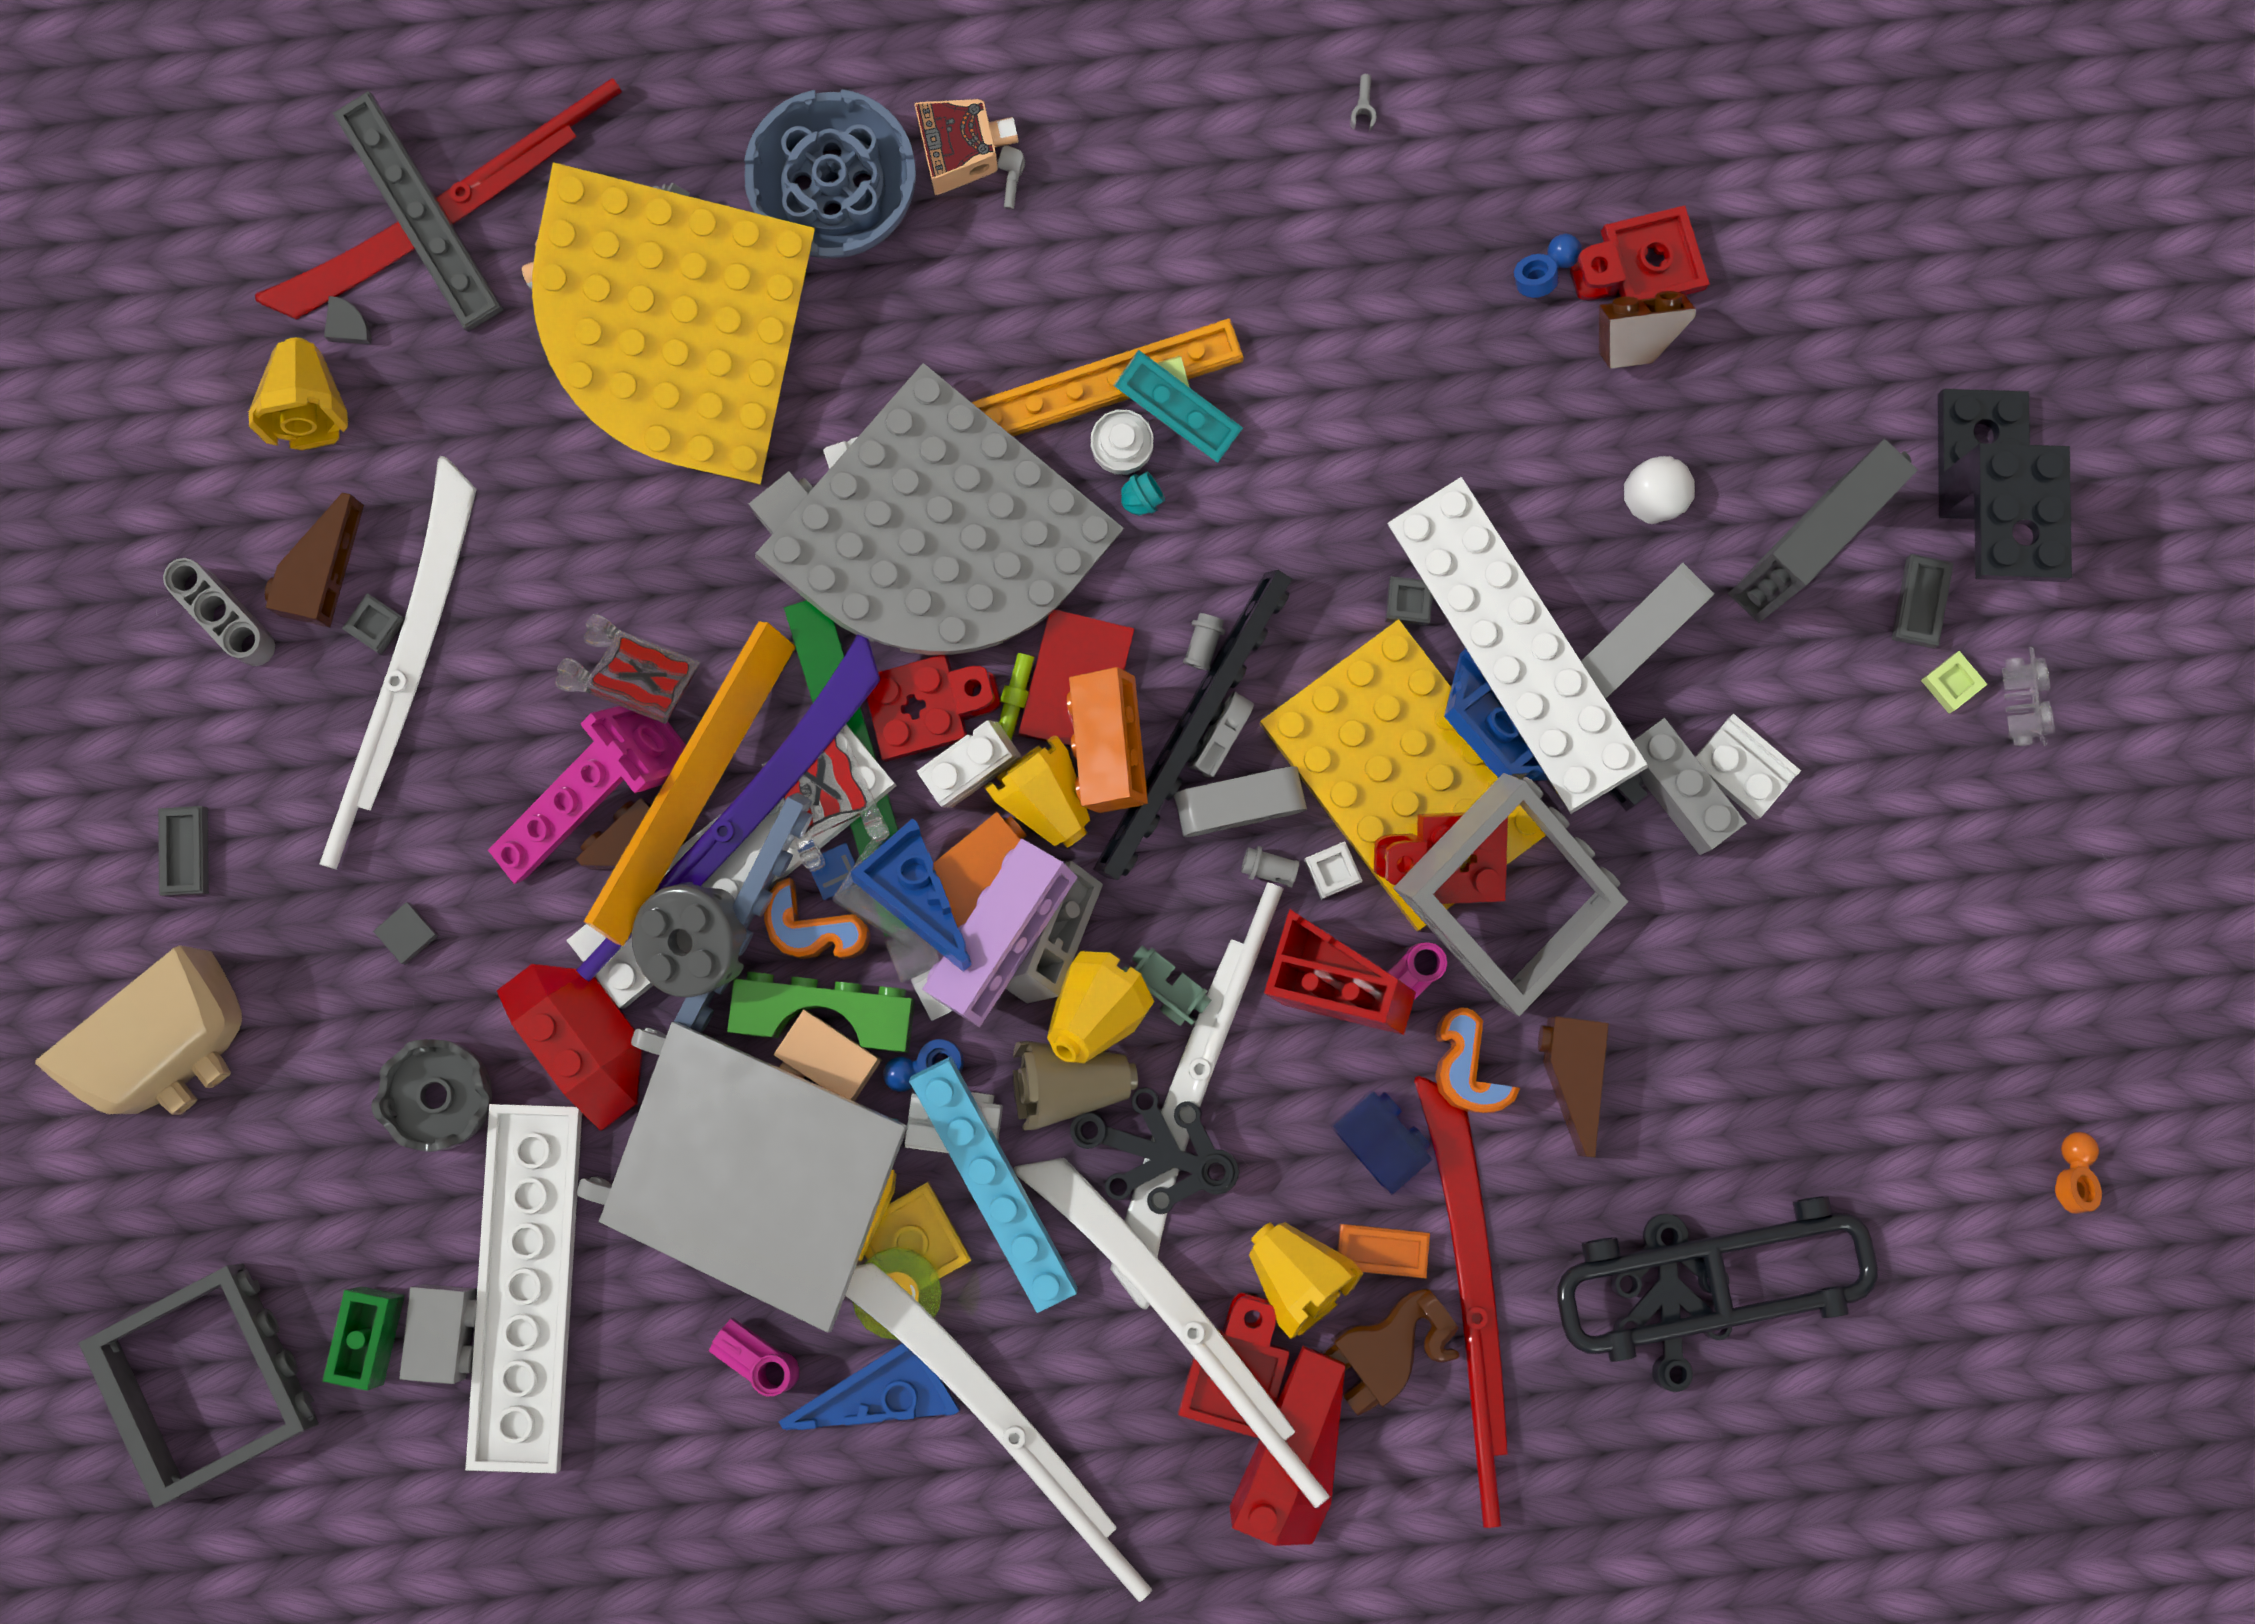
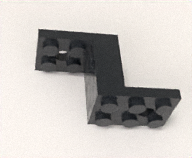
M1942 389L1938 393L1939 518L1975 519V579L2066 582L2071 579L2070 446L2030 445L2029 391ZM1976 424H1984L1992 430L1993 442L1991 444L1981 443L1976 439L1974 435ZM2015 524H2024L2030 528L2033 534L2031 545H2021L2014 539L2013 527Z

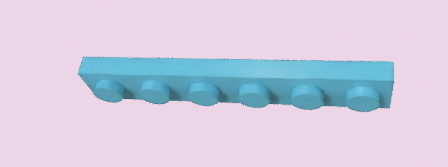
M950 1056L912 1075L909 1080L912 1088L1037 1313L1076 1295L1078 1289L1076 1283L952 1057Z

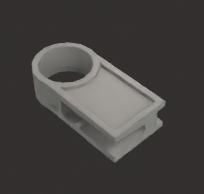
M1235 691L1224 702L1225 708L1220 718L1214 725L1210 726L1202 739L1204 743L1200 753L1193 762L1187 765L1190 769L1201 771V776L1205 778L1215 776L1253 709L1254 703Z

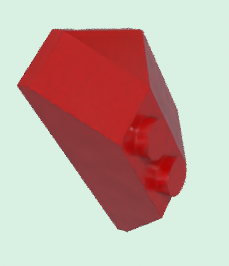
M531 964L497 990L498 996L512 1026L564 1096L600 1131H603L638 1104L643 1050L633 1046L631 1043L635 1028L595 976L589 982L574 968Z

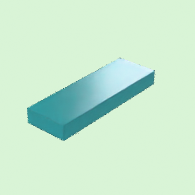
M1140 350L1136 352L1113 384L1114 387L1217 463L1243 429V427Z

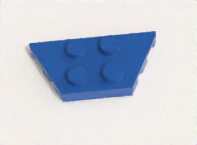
M1465 648L1459 655L1444 717L1498 778L1503 773H1506L1521 780L1525 777L1532 781L1549 780Z

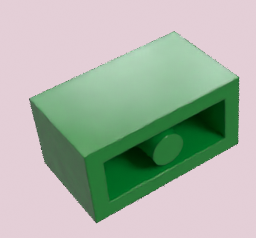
M362 1286L344 1290L323 1382L366 1391L384 1385L405 1295Z

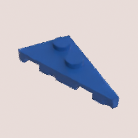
M912 818L851 871L852 880L964 972L972 965L966 950L965 941L952 915L951 906L940 878L937 877L930 853L927 852L918 823Z
M901 1343L779 1421V1424L785 1430H805L823 1426L843 1424L846 1426L876 1423L884 1420L914 1419L915 1417L944 1414L945 1416L954 1415L960 1411V1407L946 1384L908 1347Z

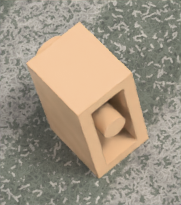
M806 1010L801 1012L773 1054L783 1061L779 1067L780 1069L803 1079L806 1076L820 1085V1087L854 1102L882 1061V1059L867 1049L860 1047L859 1044Z

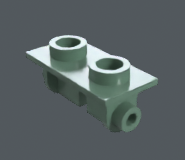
M1142 945L1132 957V960L1138 964L1135 970L1141 973L1149 992L1164 1003L1160 1011L1179 1026L1185 1020L1193 1025L1196 1021L1190 1015L1193 1009L1202 1013L1212 1001L1205 995L1207 990L1203 989L1184 973L1171 985L1166 979L1176 967L1156 952L1153 947L1148 950ZM1128 965L1124 966L1122 970L1127 972L1130 967Z

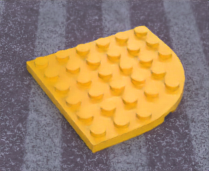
M553 162L535 249L532 271V299L541 344L561 385L575 404L596 425L611 437L633 450L674 465L761 484L815 228Z

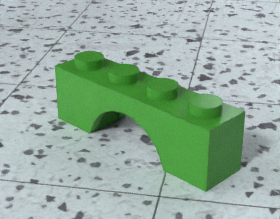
M747 972V980L734 979L727 1030L729 1033L778 1039L789 1021L803 1010L827 1008L839 1012L851 1023L858 1036L860 1047L909 1053L915 1000L905 998L906 989L880 986L878 994L861 993V984L835 982L834 990L817 988L818 980L802 977H791L790 985L773 983L774 975L757 972Z

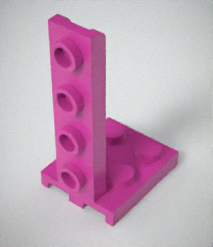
M629 703L592 712L582 721L580 725L594 742L488 849L489 853L514 884L526 879L623 781L628 784L634 793L661 786L665 783L686 744L663 715L655 710L638 709Z

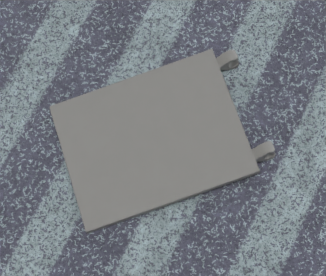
M671 1022L667 1036L653 1028H646L645 1030L636 1029L632 1037V1045L641 1050L659 1055L658 1061L613 1184L611 1185L608 1181L598 1176L591 1177L590 1179L583 1178L578 1185L577 1195L586 1200L605 1205L599 1220L600 1223L827 1333L831 1332L908 1126L678 1022Z

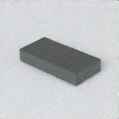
M1910 554L1906 558L1891 640L1932 649L1939 646L1954 563Z
M204 806L158 808L159 896L209 894L208 808Z

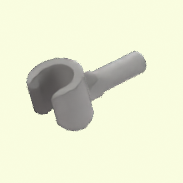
M1369 74L1361 75L1358 106L1354 108L1350 118V126L1353 130L1356 126L1357 115L1365 114L1369 117V131L1373 129L1377 118L1374 108L1370 106L1371 75Z
M1005 145L1000 153L997 167L1009 172L1004 208L1014 209L1017 182L1025 168V159L1019 149Z

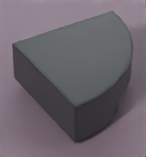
M329 296L324 337L329 342L371 345L370 328L362 314L346 300Z

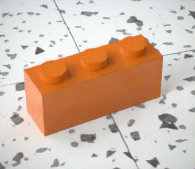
M1115 667L1069 677L1070 692L1067 694V706L1073 717L1074 734L1071 737V749L1074 757L1077 759L1078 777L1075 780V792L1081 802V806L1098 813H1104L1148 804L1135 676Z

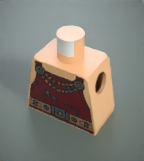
M971 99L914 103L935 195L945 193L995 173L998 170L995 148L1018 143L1013 117L988 122L983 100Z

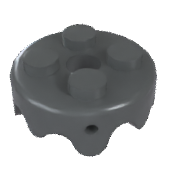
M686 882L663 888L644 902L634 920L632 949L642 974L652 985L664 993L676 997L691 998L712 992L732 981L741 973L743 964L738 961V955L741 945L746 939V929L734 913L733 905L735 899L733 896L720 888H707L695 885L692 882ZM680 929L687 931L692 938V948L689 953L682 951L677 944V934Z
M415 1040L407 1043L402 1050L381 1067L379 1090L371 1104L375 1119L386 1128L398 1144L407 1148L428 1152L450 1150L467 1142L476 1135L485 1123L489 1114V1104L492 1102L491 1079L486 1067L478 1056L465 1046L446 1040ZM438 1082L445 1087L447 1099L441 1107L434 1109L426 1102L425 1094L430 1085Z

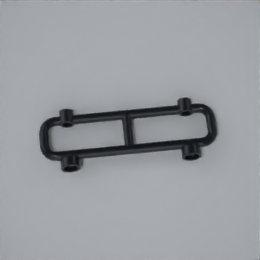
M1818 1196L1792 1202L1796 1217L1795 1221L1621 1255L1617 1237L1583 1242L1581 1246L1585 1262L1570 1267L1561 1276L1557 1287V1302L1562 1327L1568 1341L1576 1349L1587 1354L1608 1352L1609 1361L1614 1362L1636 1358L1635 1347L1774 1318L1819 1309L1822 1318L1844 1316L1849 1314L1848 1303H1853L1867 1297L1875 1287L1878 1278V1266L1872 1238L1868 1228L1859 1218L1848 1213H1832L1829 1196ZM1834 1231H1846L1851 1235L1859 1265V1276L1854 1283L1821 1288L1814 1292L1733 1308L1722 1256L1723 1253ZM1704 1257L1715 1312L1631 1329L1613 1330L1596 1336L1588 1335L1583 1331L1575 1299L1576 1288L1581 1282Z

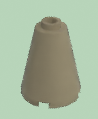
M1026 1040L1016 1042L1013 1058L1022 1057L1021 1068L1013 1070V1086L1018 1118L1027 1119L1022 1126L1024 1131L1037 1130L1130 1098L1131 1090L1137 1089L1138 1086L1135 1063H1129L1124 1054L1102 1052L1086 1063H1074L1058 1058L1053 1052L1052 1046L1048 1043Z

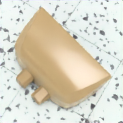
M179 945L169 951L35 1061V1064L76 1098L103 1113L138 1114L160 1103L172 1115H181L197 1101V1098L185 1083L196 1075L206 1088H213L231 1074L221 1054L228 1049L240 1029L242 1023L241 1009L235 992L212 951Z

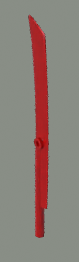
M611 78L437 196L436 199L451 224L453 225L576 138L577 136L571 129L572 126L622 93L616 81ZM396 222L341 255L296 277L256 293L255 300L261 305L297 320L327 303L329 296H339L415 248L400 223Z
M1417 1076L1414 1079V1083L1437 1159L1455 1255L1483 1527H1500L1501 1519L1494 1456L1508 1455L1504 1390L1491 1259L1471 1128L1467 1111L1451 1106L1439 1093L1437 1083Z

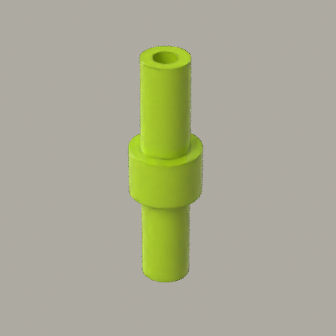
M1022 653L1017 654L1009 686L1004 685L1000 702L1004 703L999 724L1011 741L1020 709H1025L1029 694V691H1026L1035 658Z

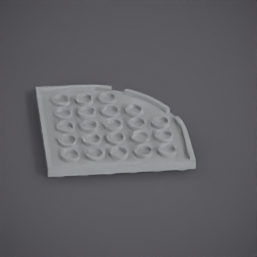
M923 363L755 553V558L824 615L855 635L859 634L868 638L873 643L876 641L887 646L900 648V651L925 655H954L975 652L999 645L1005 640L1036 626L1070 595L1124 528Z

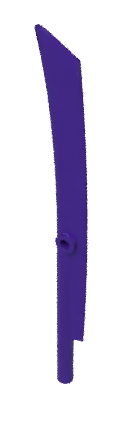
M857 634L819 696L784 743L723 814L668 871L655 893L663 888L686 882L702 886L775 808L832 742L880 682L868 638ZM606 938L576 971L590 982L621 949L622 945L615 944Z

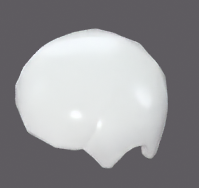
M1660 456L1646 460L1631 471L1624 483V500L1631 513L1648 524H1656L1677 518L1687 511L1695 498V481L1688 467L1672 456Z

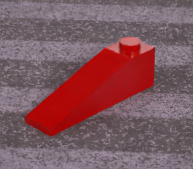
M1302 1346L1276 1403L1278 1409L1296 1431L1286 1440V1443L1330 1497L1316 1509L1263 1442L1259 1440L1229 1506L1233 1529L1274 1546L1310 1545L1314 1543L1332 1501L1345 1375L1344 1362Z

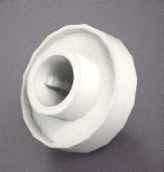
M1114 410L1104 414L1095 423L1091 432V451L1095 461L1104 470L1113 474L1128 475L1140 470L1149 461L1153 452V433L1149 423L1140 414L1130 410Z

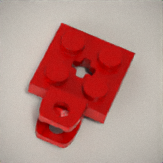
M1685 205L1605 224L1601 230L1604 242L1591 245L1582 250L1578 256V262L1570 268V275L1577 297L1582 300H1596L1616 295L1618 290L1621 297H1635L1639 300L1655 298L1657 293L1664 291H1676L1688 295L1704 291L1710 285ZM1648 249H1654L1656 255H1664L1665 259L1661 261L1659 267L1647 262L1645 257L1648 255Z
M938 655L878 672L880 682L867 697L881 758L885 762L954 744L967 735L964 719L969 720L990 714L1001 706L996 678L991 672H988L987 669L981 666H969L952 671L947 655ZM981 685V692L977 696H973L975 688ZM912 697L926 703V708L920 710V718L913 719L911 714L905 713V706L909 704V699Z
M1466 812L1418 814L1417 836L1413 833L1390 834L1378 838L1374 843V872L1391 884L1396 885ZM1508 817L1471 854L1470 862L1464 868L1460 869L1459 867L1433 894L1441 904L1505 901Z
M1239 1292L1230 1303L1223 1330H1217L1276 1404L1290 1351L1289 1349L1270 1344L1276 1324V1314L1274 1307L1269 1304L1268 1299ZM1251 1310L1259 1312V1317L1256 1321L1247 1322L1244 1320L1247 1312ZM1193 1357L1179 1405L1178 1416L1259 1439Z

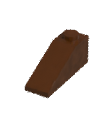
M342 492L276 567L274 577H271L266 584L265 600L267 603L265 608L280 617L328 628L331 627L364 508L360 501L351 494Z
M1555 1016L1548 1018L1547 1026L1541 1025L1538 1051L1544 1052L1543 1063L1578 1156L1595 1158L1609 1023Z

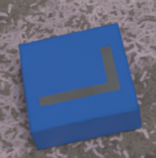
M843 843L806 860L825 902L859 887L852 880L851 871L857 867V864L847 843Z

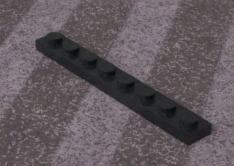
M1280 570L1266 572L1262 576L1211 664L1210 671H1207L1145 778L1148 804L1127 809L1094 866L1093 870L1104 877L1119 880L1121 875L1126 876L1132 870L1138 859V854L1135 851L1142 838H1148L1154 832L1160 821V816L1157 813L1164 800L1169 801L1172 799L1181 785L1182 778L1179 777V774L1186 762H1193L1200 753L1204 743L1200 738L1208 724L1214 725L1223 713L1225 703L1222 700L1229 688H1235L1242 680L1247 669L1243 665L1251 650L1256 651L1264 642L1268 634V629L1265 626L1272 613H1279L1286 604L1290 594L1286 589L1292 578Z

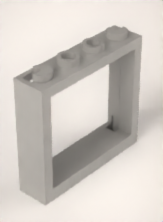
M1503 773L1393 889L1500 1006L1520 1016L1628 901L1617 889L1620 886L1619 880L1606 868H1599L1592 860L1595 853L1591 847L1580 838H1573L1566 830L1570 825L1567 819L1553 807L1548 808L1540 799L1543 796L1542 790L1527 777L1521 780ZM1520 805L1595 893L1527 965L1510 980L1433 894L1508 815Z

